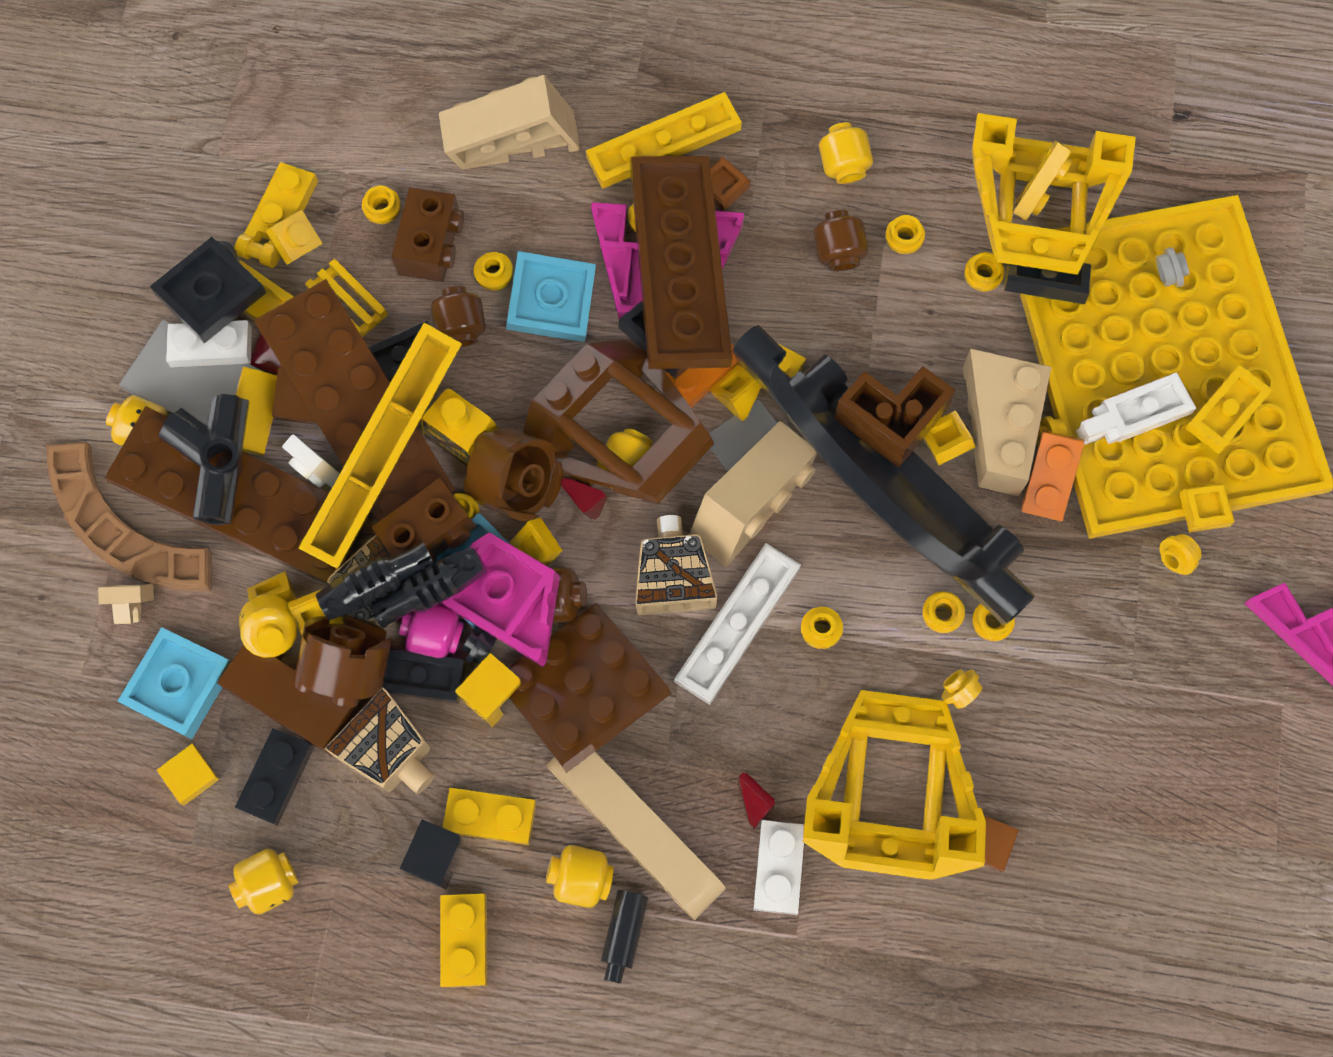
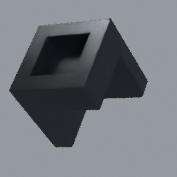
M422 819L399 869L447 890L453 876L449 868L462 841L461 836Z

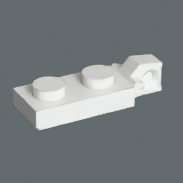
M1174 373L1104 400L1099 407L1093 409V418L1080 423L1081 426L1076 430L1079 439L1085 441L1084 445L1100 440L1103 437L1106 438L1108 444L1116 441L1121 442L1191 415L1196 410V407L1178 373Z

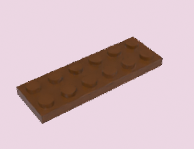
M709 156L631 157L630 173L648 368L731 367L732 350Z
M327 279L253 321L342 465L345 466L390 382ZM418 428L415 429L371 509L378 522L438 478H441L453 493L457 492Z
M144 407L104 477L107 482L329 585L327 580L337 568L299 549L329 492L242 452L243 470L238 479L232 524L220 526L195 521L193 514L201 468L158 437L163 423L168 419V416L149 407ZM226 452L219 453L213 457L211 465L224 467L231 462L233 456ZM371 512L368 514L340 567L350 558L371 517Z

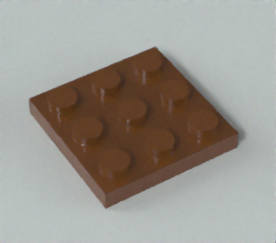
M597 603L550 636L547 661L543 667L526 656H523L508 667L521 681L520 686L511 694L509 699L566 773L671 695L666 683Z

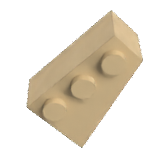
M545 75L529 77L522 83L502 90H493L486 96L469 102L457 103L452 108L439 112L444 153L462 170L509 162L508 155L532 151L533 158L545 156L544 149L568 146L569 152L581 150L574 110Z
M970 349L962 369L963 377L966 379L968 413L971 415L973 440L976 446L973 450L978 487L1019 496L1029 481L1051 367Z
M779 421L705 493L689 535H700L704 550L723 566L727 567L745 545L759 533L774 512L778 513L786 505L792 495L791 492L796 486L801 489L811 479L816 471L812 464L817 452L805 439Z

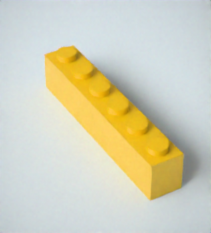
M423 323L299 549L337 569L340 567L459 352L462 343Z

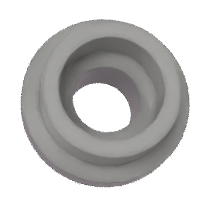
M1169 247L1164 249V254L1156 256L1157 269L1164 286L1168 287L1173 284L1176 287L1183 286V277L1189 275L1184 254L1182 252L1176 254L1174 249Z

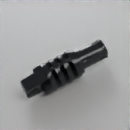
M420 541L418 544L389 559L386 555L383 557L379 556L375 560L353 569L354 571L343 574L315 595L326 618L332 620L366 607V605L376 602L377 599L388 596L389 593L399 590V587L402 586L401 581L420 570L426 569L429 565L435 564L424 542Z
M469 548L438 560L434 563L435 565L431 564L426 569L420 570L406 578L405 582L402 583L403 588L370 604L372 613L375 614L377 612L378 614L374 616L378 624L382 628H386L392 622L414 610L418 613L421 611L426 612L430 608L462 592L487 573L485 564L477 550Z

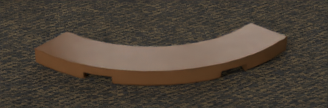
M87 442L46 445L47 467L53 493L57 497L65 520L92 552L118 571L147 584L189 592L212 591V552L208 548L173 546L152 541L135 532L115 515L102 495L94 473L92 447Z

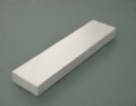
M765 543L675 677L674 682L710 705L800 570L801 564Z

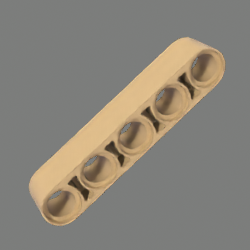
M596 752L568 773L565 772L555 757L546 764L553 775L693 920H696L726 889L712 871Z

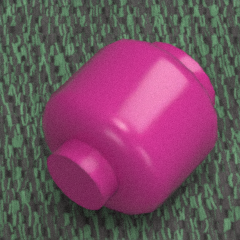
M438 604L426 612L421 611L418 613L414 611L405 615L399 634L406 636L405 648L408 652L442 658L447 657L448 653L455 655L464 623L458 621L459 616L457 613Z

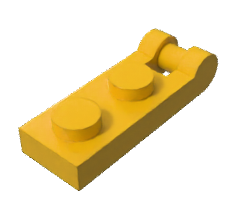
M283 162L279 163L244 234H241L235 243L238 257L247 260L251 257L256 258L261 265L269 268H274L278 264L281 255L265 230L300 210L304 211L318 183L315 173ZM261 238L269 240L264 245L259 243Z

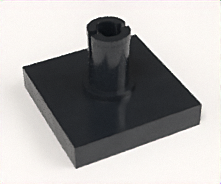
M213 237L209 238L149 286L153 293L204 344L266 294L263 285Z

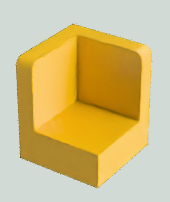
M490 653L455 692L461 701L493 728L504 715L500 710L501 705L520 686L521 681L519 677Z

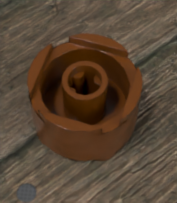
M500 428L492 432L484 431L475 440L474 450L468 462L467 476L463 484L464 491L467 495L472 496L474 501L482 507L519 521L534 520L539 517L536 513L543 506L549 508L558 496L562 484L560 481L563 479L562 462L556 460L554 451L557 450L548 441L510 428Z
M318 616L307 620L304 624L296 666L295 688L302 692H316L332 697V702L338 706H357L359 699L373 697L381 692L392 642L391 638L386 640L387 631L382 627L354 617L345 616L343 624L330 623L326 616Z

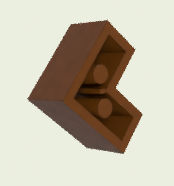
M924 366L918 370L898 395L863 371L838 400L834 419L899 468L939 419L947 412L956 390Z

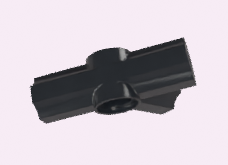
M212 395L207 426L183 408H180L168 417L158 434L162 441L201 468L193 514L195 521L220 526L232 524L238 479L243 470L242 452L250 405L249 400L240 398L237 395ZM226 452L233 456L231 462L224 467L211 465L213 457L219 453Z

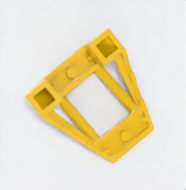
M978 113L972 144V157L977 187L996 262L1078 275L1132 172L1136 137L1096 131L1089 148L1063 144L1071 150L1068 158L1072 160V163L1059 182L1053 179L1050 185L1072 188L1070 232L1012 223L1015 181H1029L1053 143L1015 137L1017 123L1015 118ZM993 169L1000 174L998 205ZM1105 183L1086 230L1088 188Z
M861 690L831 753H829L815 785H813L807 797L802 842L843 868L932 880L983 867L985 863L986 821L982 808H978L973 793L974 784L970 772L966 771L960 753L961 744L947 703L942 700ZM868 737L930 745L923 830L859 822ZM849 751L844 802L831 801ZM946 761L958 818L942 816Z

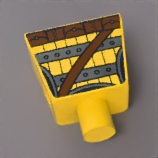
M449 388L444 390L421 419L423 435L466 467H468L477 436L484 431L492 432L498 429L495 422L488 415Z

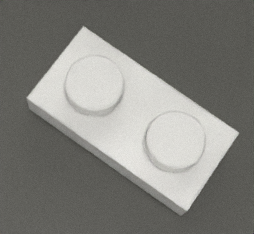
M248 320L232 321L204 344L185 324H168L166 362L171 368L250 364L252 326Z
M292 434L282 446L293 456L288 463L318 488H321L325 483L332 488L340 473Z
M761 821L754 911L798 915L804 842H802L804 824Z

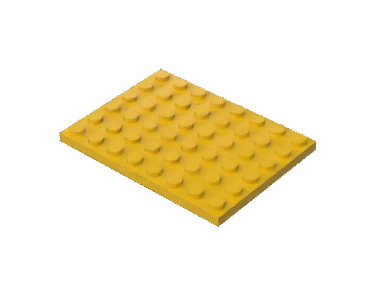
M1238 195L1107 219L1084 262L1091 264L1089 295L1085 304L1020 294L1039 364L1051 367L1047 392L1055 419L1061 418L1064 421L1068 436L1079 438L1076 430L1081 426L1080 423L1093 418V409L1099 407L1104 400L1174 373H1178L1196 407V410L1191 415L1121 442L1116 441L1108 444L1106 438L1103 437L1100 440L1084 445L1073 484L1089 539L1186 520L1179 495L1182 489L1225 483L1232 511L1329 493L1333 490V478ZM1070 226L1054 230L1070 232ZM1172 247L1176 254L1182 252L1188 265L1189 275L1183 277L1184 285L1176 287L1174 284L1165 287L1157 269L1156 256L1164 254V249ZM1241 365L1273 389V391L1218 454L1185 428L1237 366Z

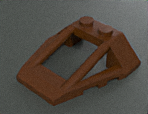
M627 340L586 344L533 398L523 430L525 434L548 441L554 445L557 450L554 451L556 460L562 462L563 476L576 479L577 482L588 486L597 484L609 487L615 493L657 504L665 498L714 445L711 436L664 369H649L647 353ZM644 374L659 392L643 381L641 376ZM611 378L630 390L672 424L633 467L573 420ZM570 438L610 471L566 456L575 447Z

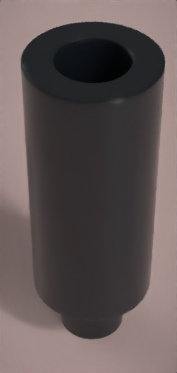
M617 890L601 957V962L608 963L604 980L621 984L624 969H632L649 897L629 891Z

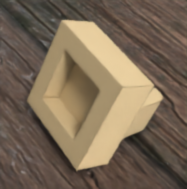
M153 584L98 587L99 604H112L114 624L140 622L141 602L154 600Z

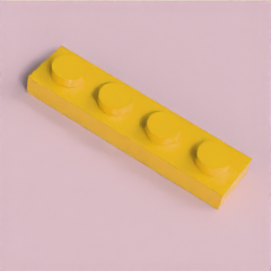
M723 92L585 150L586 158L601 188L604 189L631 177V157L682 156L741 131L742 122L727 94Z

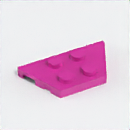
M489 532L474 541L469 547L477 550L485 564L487 573L462 592L441 602V604L543 667L547 661L560 576L553 569Z

